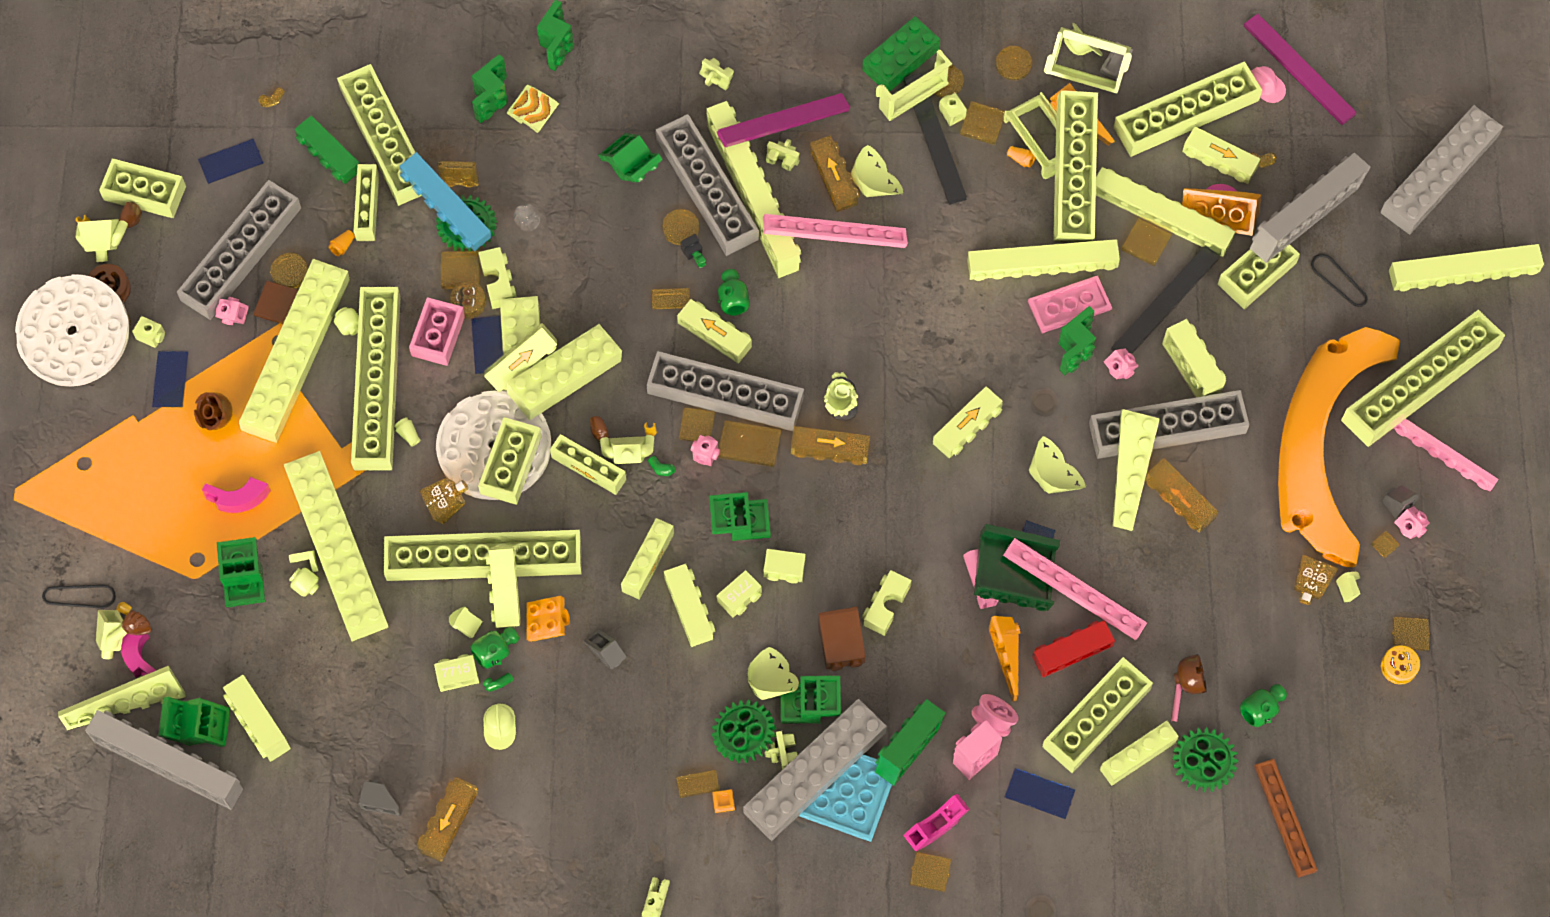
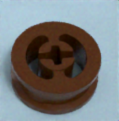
M103 264L97 266L89 273V277L98 279L108 285L123 303L129 297L131 291L130 281L120 267L114 264ZM117 278L120 279L119 287L115 281V279Z

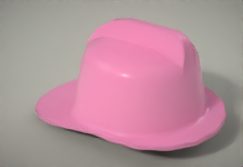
M1261 66L1251 70V73L1262 89L1261 99L1266 102L1276 103L1284 98L1286 94L1285 85L1271 68Z

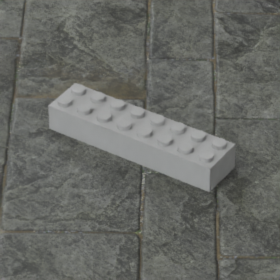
M1473 105L1389 197L1380 213L1410 235L1499 137L1503 126Z
M687 114L656 129L658 144L725 255L727 256L758 241L759 230L690 116Z
M1355 153L1349 157L1345 156L1338 166L1334 165L1328 171L1326 176L1324 174L1321 175L1316 184L1313 185L1311 183L1303 194L1299 193L1293 199L1292 203L1287 202L1280 212L1276 211L1270 217L1268 222L1263 221L1258 227L1259 232L1252 238L1253 243L1250 249L1267 263L1358 190L1371 167Z
M268 180L179 288L177 294L180 301L211 320L216 314V307L220 299L227 300L301 210L299 199Z
M657 351L647 382V394L790 431L795 429L804 399L803 388Z
M1241 390L1125 409L1159 418L1152 449L1246 434L1249 428ZM1121 410L1091 415L1089 427L1097 459L1118 455Z
M859 699L856 700L743 807V813L773 841L886 734L887 726Z
M99 710L96 711L85 730L93 742L232 810L243 791L240 781L234 773L228 770L226 772L218 770L219 766L212 762L206 764L201 761L202 758L193 753L188 755L184 753L185 750L177 745L172 747L166 744L167 741L159 736H156V738L151 737L147 730L143 728L137 730L127 720L122 719L119 721L115 719L114 714L106 710L104 713Z

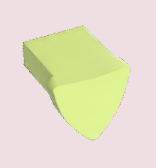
M315 550L289 555L290 563L310 560L312 572L318 571Z
M1358 572L1344 573L1336 580L1344 603L1351 602L1360 595L1356 580L1360 579Z
M466 607L456 610L449 616L450 625L469 638L474 637L483 622L470 613Z

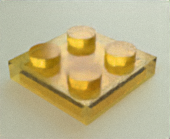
M438 162L440 178L449 187L455 185H463L465 187L479 186L476 162Z

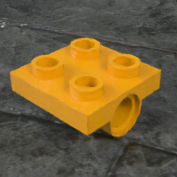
M556 596L527 602L528 641L532 642L565 635V626L569 625L570 616L564 608V597Z

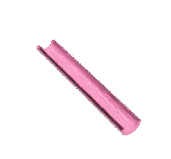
M1176 684L1171 721L1175 722L1178 719L1182 691L1180 684Z

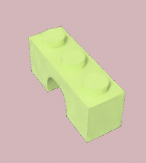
M498 247L478 252L484 277L489 275L499 277L495 283L487 285L492 309L500 308V299L517 297L514 286H510L509 283L512 280L510 269L506 270L505 264H508L506 253L502 254L501 248Z
M891 570L888 576L884 575L880 582L882 586L880 591H875L871 602H873L871 608L867 607L862 616L864 626L885 636L893 621L894 613L884 607V603L888 600H897L902 603L911 587L912 580Z

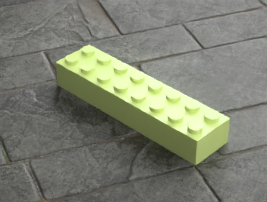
M1244 61L1117 116L1113 128L1128 154L1132 157L1193 130L1194 127H1201L1258 102L1262 89Z
M369 64L337 78L340 90L397 205L399 206L422 196H418L412 189L413 185L409 181L405 182L400 176L399 166L415 154V151L372 65Z
M1061 90L1057 96L1053 241L1091 242L1095 238L1098 93Z

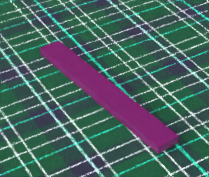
M1258 13L1244 23V27L1341 125L1356 115V111Z
M839 93L718 129L717 135L726 148L849 111L850 106L843 94Z

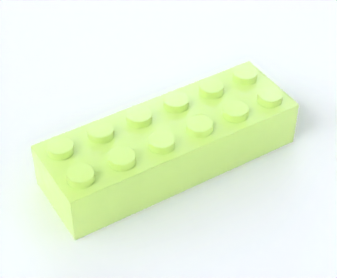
M598 324L507 382V394L530 421L620 363L622 350L602 326Z
M1123 657L1044 740L1042 747L1073 773L1151 690L1153 682Z

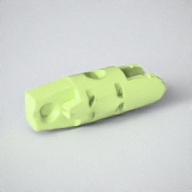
M652 878L642 917H660L670 884L669 880L664 879L657 893L659 879Z

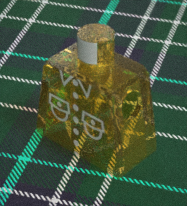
M446 478L419 491L434 521L445 524L465 505L461 494L469 488L464 480L455 483L453 480Z
M1302 555L1294 587L1295 591L1302 593L1299 601L1302 604L1310 605L1312 598L1320 600L1338 568Z

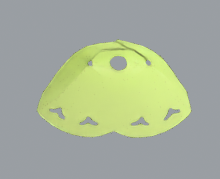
M869 145L862 148L851 171V178L862 194L866 197L903 194L901 184L895 176L887 172L884 160L875 149Z
M1043 436L1038 441L1029 467V472L1034 480L1048 494L1086 488L1085 482L1073 466L1065 463L1059 448L1050 439ZM1053 452H1055V456H1057L1058 459L1052 457Z
M771 647L761 651L749 665L748 682L751 688H753L752 690L755 695L761 700L786 694L798 688V678L789 672L787 660L782 654ZM769 653H771L772 656H775L776 658H771V659H770V654H769Z

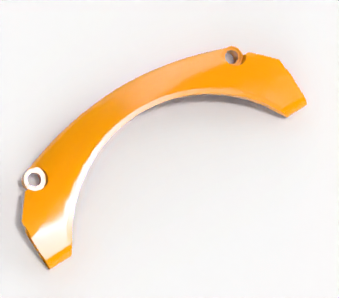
M1368 327L1339 338V341L1329 340L1317 347L1293 394L1283 427L1279 456L1278 488L1282 529L1289 533L1300 530V533L1317 551L1323 553V558L1349 568L1356 567L1360 544L1342 519L1328 486L1323 457L1324 435L1332 406L1348 382L1366 368L1397 360L1400 340Z

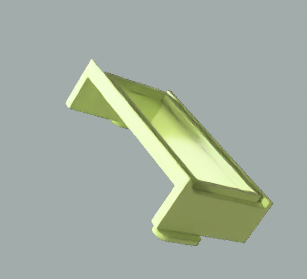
M1061 27L1053 54H1050L1047 58L1044 72L1118 93L1123 74L1128 70L1131 61V47ZM1062 39H1070L1124 55L1117 81L1056 64Z
M938 50L934 69L897 93L891 95L884 85H879L876 88V96L880 97L879 109L891 121L949 84L947 82L948 69L952 63L941 50Z
M1041 92L1038 96L1012 110L1005 111L1003 121L1005 123L1011 122L1042 166V177L1048 179L1055 175V158L1047 159L1018 118V116L1040 106L1056 128L1057 113Z

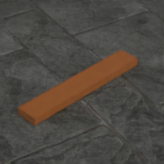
M1270 759L1255 764V770L1297 877L1317 872L1316 864L1275 760Z

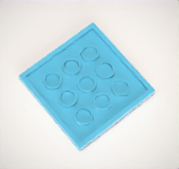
M862 755L799 816L872 842L892 784L875 773L877 767L875 762L877 759Z

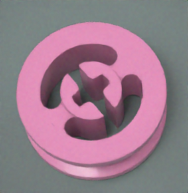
M990 694L982 695L979 699L980 704L972 709L973 718L980 724L986 720L1000 736H1008L1011 732L1010 726L1015 725L1018 721L1016 711L1008 703Z

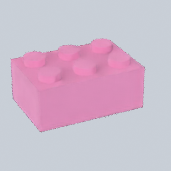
M427 298L409 346L411 356L448 366L465 318L463 307Z
M986 720L982 724L977 723L970 730L972 732L967 737L962 736L956 742L957 746L954 749L953 764L968 780L994 759L1000 749L1002 737Z

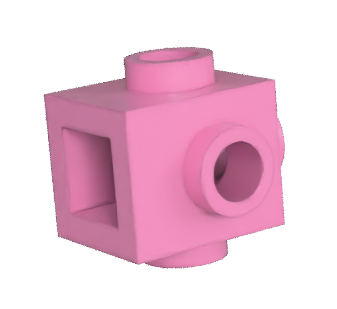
M228 297V300L220 299L216 307L215 317L222 319V323L233 325V322L244 324L249 306L240 303L239 299Z
M1126 348L1115 350L1104 361L1109 368L1110 374L1116 379L1130 378L1138 367L1134 356Z
M700 435L698 441L695 440L691 447L693 460L703 465L712 466L713 461L717 460L720 453L718 441L711 436L704 437Z
M1414 506L1407 509L1394 522L1400 528L1401 533L1410 539L1416 536L1420 538L1427 531L1426 527L1430 524L1426 515L1418 511Z

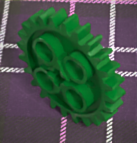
M462 195L461 200L491 231V236H495L493 230L497 229L495 224L497 220L494 217L495 212L491 209V205L486 206L485 200L480 202L478 196L475 200H472L471 195L468 199H465L464 195ZM436 218V228L439 237H442V242H447L448 248L453 245L454 251L461 248L463 253L467 247L462 243V238L458 234H453L449 229L450 225L446 221L443 222Z
M740 700L738 706L732 702L731 709L725 706L726 713L719 712L721 719L715 718L714 720L718 725L712 726L715 732L711 735L715 739L713 743L717 746L718 752H722L721 754L724 758L728 756L730 761L736 758L738 763L741 762L742 758L748 763L749 757H752L755 761L756 754L762 757L761 751L769 750L766 745L773 744L770 738L776 737L773 732L776 726L772 724L775 720L769 710H766L764 705L759 707L757 701L752 705L750 700L746 702V705ZM746 716H750L748 720L743 721ZM734 727L732 732L727 733L729 728ZM757 730H761L758 735H754ZM745 742L743 746L737 747L739 743Z
M1206 727L1202 733L1197 728L1196 734L1190 730L1188 733L1189 737L1183 735V741L1178 740V747H1175L1173 751L1178 754L1172 758V760L1178 761L1173 765V768H1179L1176 775H1183L1181 782L1189 781L1187 787L1194 784L1195 791L1198 790L1199 786L1202 787L1203 792L1206 791L1207 787L1213 792L1215 786L1220 790L1222 783L1227 785L1229 783L1227 778L1232 779L1234 777L1232 772L1237 770V767L1233 766L1238 763V760L1234 759L1237 752L1231 751L1235 745H1228L1227 743L1230 738L1223 740V733L1217 736L1216 729L1209 733ZM1203 743L1206 745L1207 749L1201 750L1198 748L1197 744ZM1214 754H1221L1224 760L1219 761L1215 759ZM1205 757L1208 758L1206 763L1202 761ZM1187 759H1193L1196 765H1189ZM1204 770H1211L1213 776H1206Z

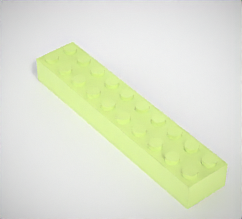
M727 101L706 108L707 127L747 212L759 230V238L778 278L799 271V263H801L799 255H801V250L798 244H794L792 240L794 237L764 234V214L784 216V214H780L778 210L779 204L777 199L771 195L772 189L768 182L765 183L763 169L761 167L758 168L756 163L758 162L757 157L749 149L750 142L746 141L725 148L717 135L718 129L740 123V121L737 122L735 119L736 113L734 108L730 107Z
M315 259L312 260L239 421L241 431L275 443L278 442L349 283L347 270Z
M360 287L351 463L354 470L393 469L400 293L398 287Z
M1477 310L1347 408L1341 421L1369 447L1495 351L1503 341L1505 334Z
M318 451L284 464L351 641L388 628L387 621L321 452Z
M580 530L384 536V575L387 581L488 578V572H491V567L486 562V553H489L490 547L514 545L517 577L582 574Z

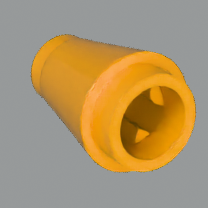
M1011 146L1007 152V156L1023 167L1030 168L1035 161V156L1028 149Z
M346 230L331 240L328 246L329 250L335 256L344 255L355 238L354 233Z

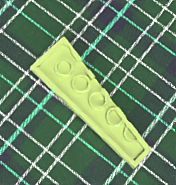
M1124 409L1121 410L1120 440L1118 445L1117 480L1112 526L1132 531L1159 418Z
M166 666L58 711V716L67 730L89 724L97 710L103 713L106 710L112 714L131 713L130 710L139 707H142V709L149 708L150 704L157 702L162 704L165 697L178 700L186 697L170 667Z

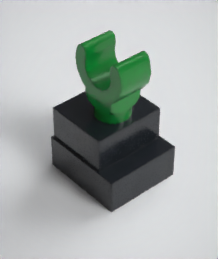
M696 234L682 240L681 250L688 260L694 258L699 268L706 266V260L701 254L702 246Z

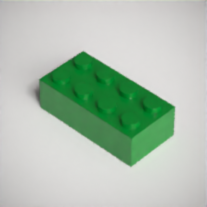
M914 16L863 59L862 71L876 84L884 85L890 92L904 80V77L913 73L939 50L940 38Z
M927 699L922 705L919 703L915 707L911 719L909 717L905 719L901 725V731H896L890 739L891 743L889 746L884 745L878 754L879 758L875 762L877 764L875 773L893 786L896 785L940 730L946 713Z

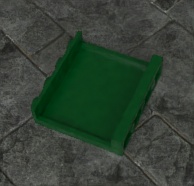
M985 524L980 531L974 595L980 596L983 599H996L1001 603H1014L1020 607H1033L1038 611H1049L1055 602L1051 600L1052 586L1003 555L1015 538L1055 564V555L1060 547V540Z

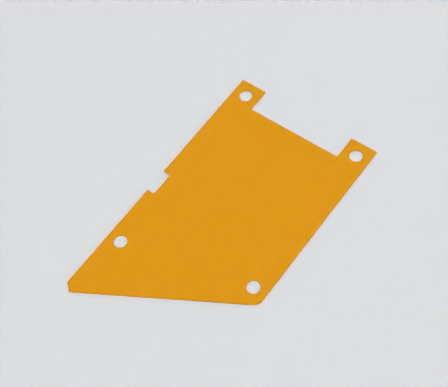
M279 323L159 398L158 401L162 405L160 409L139 422L132 415L15 488L14 501L186 577L197 579L218 566L216 542L256 537L258 540L302 512L284 464L320 451L335 490L366 470L353 469L351 463L352 442L341 448L301 391L277 443L241 431L239 421L273 348L272 340L275 336L279 335L283 324ZM205 392L221 393L231 402L232 417L225 427L218 430H207L198 425L195 420L194 410H197L195 402L201 394ZM89 457L92 460V465L88 470L78 469L77 462L80 458ZM252 477L267 483L271 490L258 506L240 513H228L220 511L216 503L208 501L202 488L206 483L224 491H236L246 485L249 478ZM194 553H201L205 556V562L199 567H194L190 564V557Z

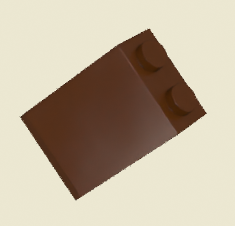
M858 607L818 613V629L826 670L837 671L845 666L855 668L865 663L866 657Z

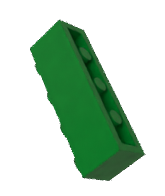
M312 115L295 128L296 140L302 146L305 145L313 157L317 156L320 159L321 165L325 169L329 168L337 181L341 180L346 184L357 175V168L360 163Z

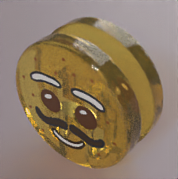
M462 282L455 286L451 292L450 302L451 304L463 307L464 319L475 318L484 311L486 298L483 289L478 284Z

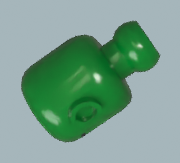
M727 269L721 276L723 283L718 287L719 300L717 302L725 314L730 316L741 315L750 306L748 288L743 281L738 280L739 273L735 269Z
M506 627L501 634L496 631H489L475 640L470 649L479 665L489 669L494 665L502 664L501 661L510 654L508 646L516 644L519 641V635L513 627Z
M1280 684L1272 685L1270 691L1258 689L1241 702L1240 713L1245 721L1254 727H1261L1266 723H1271V719L1279 713L1278 702H1282L1287 698V692Z

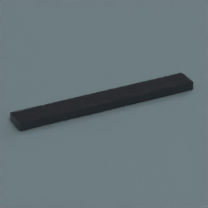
M918 73L904 77L905 86L921 78L922 74ZM929 96L913 106L950 205L967 200V196Z
M1205 245L1111 347V350L1114 352L1115 350L1126 348L1132 354L1211 269L1220 256Z

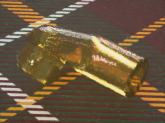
M277 87L272 96L261 95L258 102L265 108L275 106L279 103L285 91Z
M1254 152L1251 153L1260 158L1258 165L1260 167L1272 165L1277 159L1276 154L1273 152L1262 156Z

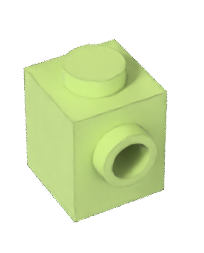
M956 93L944 96L939 103V111L949 126L966 118L967 109Z
M141 316L132 331L136 340L154 348L165 337V331L161 324Z

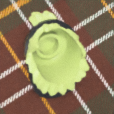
M835 372L832 375L833 379L826 388V395L824 396L825 407L835 419L842 421L850 420L857 414L858 395L856 387L843 372L841 374Z

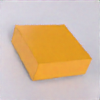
M732 789L712 792L715 813L735 810Z

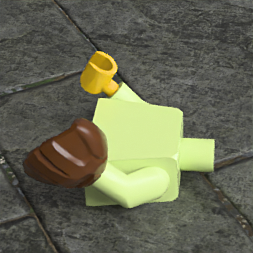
M126 202L120 214V219L90 221L86 215H84L83 220L78 216L76 217L78 225L75 237L86 252H96V262L108 261L107 250L117 249L126 228H131L140 222L142 211L136 203Z
M600 416L590 418L591 432L594 438L600 442L603 456L611 459L614 464L640 463L646 456L652 454L654 435L657 433L655 423H653L651 428H648L647 423L644 424L646 436L609 438L603 419Z
M120 602L116 610H98L96 643L100 650H102L101 658L112 659L113 652L121 650L122 638L126 634L137 636L151 633L152 628L147 618L141 613L131 610L132 607L125 602ZM120 613L126 615L124 620L122 619Z

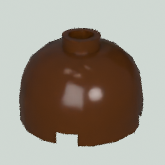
M205 392L196 399L197 410H194V416L201 428L218 430L225 427L231 420V402L221 393Z
M1196 654L1182 659L1177 666V672L1174 673L1176 684H1180L1186 693L1200 694L1207 692L1200 656Z

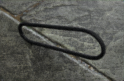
M1321 254L1314 257L1311 263L1312 270L1352 305L1362 307L1367 303L1368 297L1366 293L1330 256ZM1319 257L1328 258L1364 295L1365 301L1362 304L1354 303L1315 269V260Z
M105 584L52 586L46 588L42 594L43 601L49 605L101 609L111 606L116 597L114 589ZM105 587L110 589L113 594L110 603L103 606L49 602L45 598L46 592L51 589Z

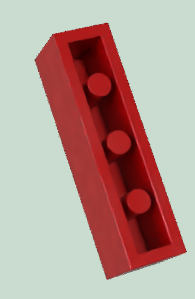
M1105 620L1101 622L1094 621L1086 629H1076L1070 633V636L1065 638L1061 636L1053 640L1052 644L1038 646L1032 658L1044 678L1113 647L1115 639Z

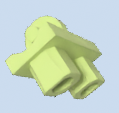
M705 58L702 61V68L699 72L700 75L706 78L705 85L710 86L714 83L727 90L734 70L729 67L725 69L720 68V63L715 58L711 60Z
M787 139L785 143L779 141L778 144L769 141L766 162L775 164L777 159L783 160L782 168L791 171L794 165L798 166L800 153L795 151L796 147L791 146L790 139Z
M782 731L776 732L778 748L775 747V743L769 744L770 749L765 751V757L771 758L772 763H777V756H780L782 769H784L798 755L797 752L786 753L785 748L795 746L794 735H782Z

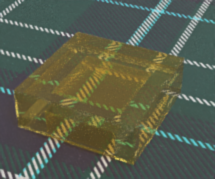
M1385 531L1371 545L1386 558L1400 544Z

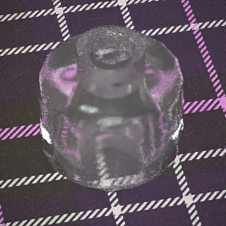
M523 204L516 208L513 219L523 231H533L538 228L541 216L532 205Z

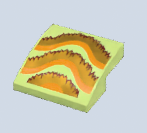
M526 85L507 111V114L520 124L523 122L538 133L559 103L538 89Z

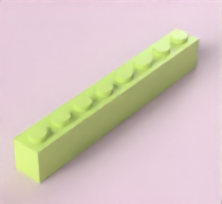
M1102 167L1096 177V196L1201 247L1206 245L1215 253L1224 257L1236 232L1229 226L1221 225L1215 222L1214 219L1199 214L1194 209H1188L1177 201L1169 200L1163 194L1155 193L1144 185H1138L1128 177H1122L1111 169Z
M1117 239L968 251L967 258L970 280L975 279L977 281L984 280L985 278L1001 279L1009 276L1014 278L1021 277L1022 275L1039 276L1046 273L1051 275L1060 272L1076 273L1083 270L1088 272L1097 269L1113 270L1118 268L1120 261Z
M1539 244L1392 262L1389 274L1393 291H1407L1411 288L1425 289L1434 285L1441 287L1450 283L1462 284L1466 281L1480 282L1489 278L1496 280L1505 276L1534 275L1540 272L1544 262Z

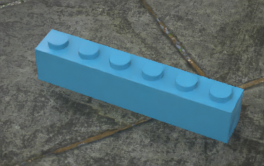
M417 152L399 166L401 178L413 185L412 189L418 196L422 195L425 198L424 201L430 209L434 208L438 212L436 214L443 222L446 221L450 225L449 229L453 234H458L462 238V243L468 249L471 247L473 251H476L491 238V231Z

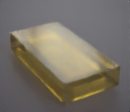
M689 288L652 290V309L684 308L690 300Z
M716 770L676 777L680 798L719 791Z

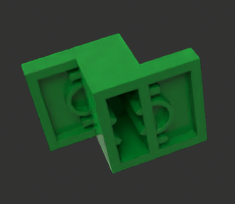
M554 0L537 26L539 45L547 49L549 69L556 71L558 66H562L566 54L570 53L574 47L572 27L570 24L565 23L562 2Z
M500 54L472 75L474 92L478 96L472 101L475 119L479 123L491 118L495 111L502 109L508 102L505 84L503 83L507 73L504 58Z
M624 133L598 154L601 161L610 163L621 180L639 182L644 179L645 174L656 169L659 166L658 163L663 160L659 154L651 153L640 135Z
M1090 306L1061 329L1058 344L1067 352L1063 355L1060 372L1064 376L1069 372L1073 373L1076 371L1082 361L1086 362L1093 356L1096 337L1090 330L1095 311Z
M748 492L709 495L712 535L731 533L732 541L771 538L767 499L748 500Z
M256 537L216 542L219 577L224 586L226 607L266 602L263 567L258 557Z
M800 676L797 690L780 695L781 724L820 723L821 717L840 716V676Z
M165 697L162 703L159 737L188 746L208 743L224 747L227 740L230 708L201 698L183 702L171 697Z

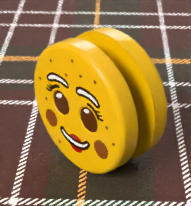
M1403 645L1390 648L1381 661L1383 675L1394 684L1409 683L1420 669V659L1417 653Z

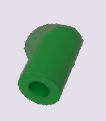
M656 456L648 459L650 466L657 475L670 476L675 473L676 469L673 464H662Z
M506 673L495 681L492 678H487L484 680L483 686L485 690L492 692L513 682V677L510 673Z

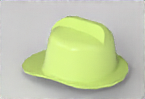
M1072 23L1073 31L1083 33L1075 23ZM1064 38L1065 44L1074 54L1084 55L1094 51L1100 56L1103 55L1097 47Z
M506 704L492 705L485 712L483 719L485 741L493 749H506L515 740V714L511 707Z

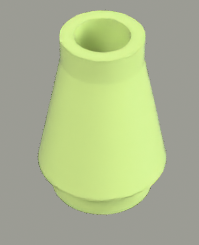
M405 417L395 424L396 432L411 447L421 441L412 420Z

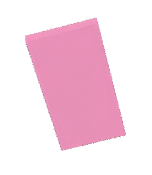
M1098 275L1028 299L1041 333L1065 326L1089 306L1095 311L1094 316L1112 309Z

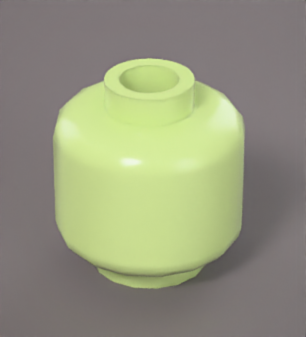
M344 307L336 312L334 323L343 335L350 334L353 336L358 333L359 315L353 308Z
M298 568L290 578V587L303 597L308 594L313 595L319 588L317 585L319 578L307 568Z

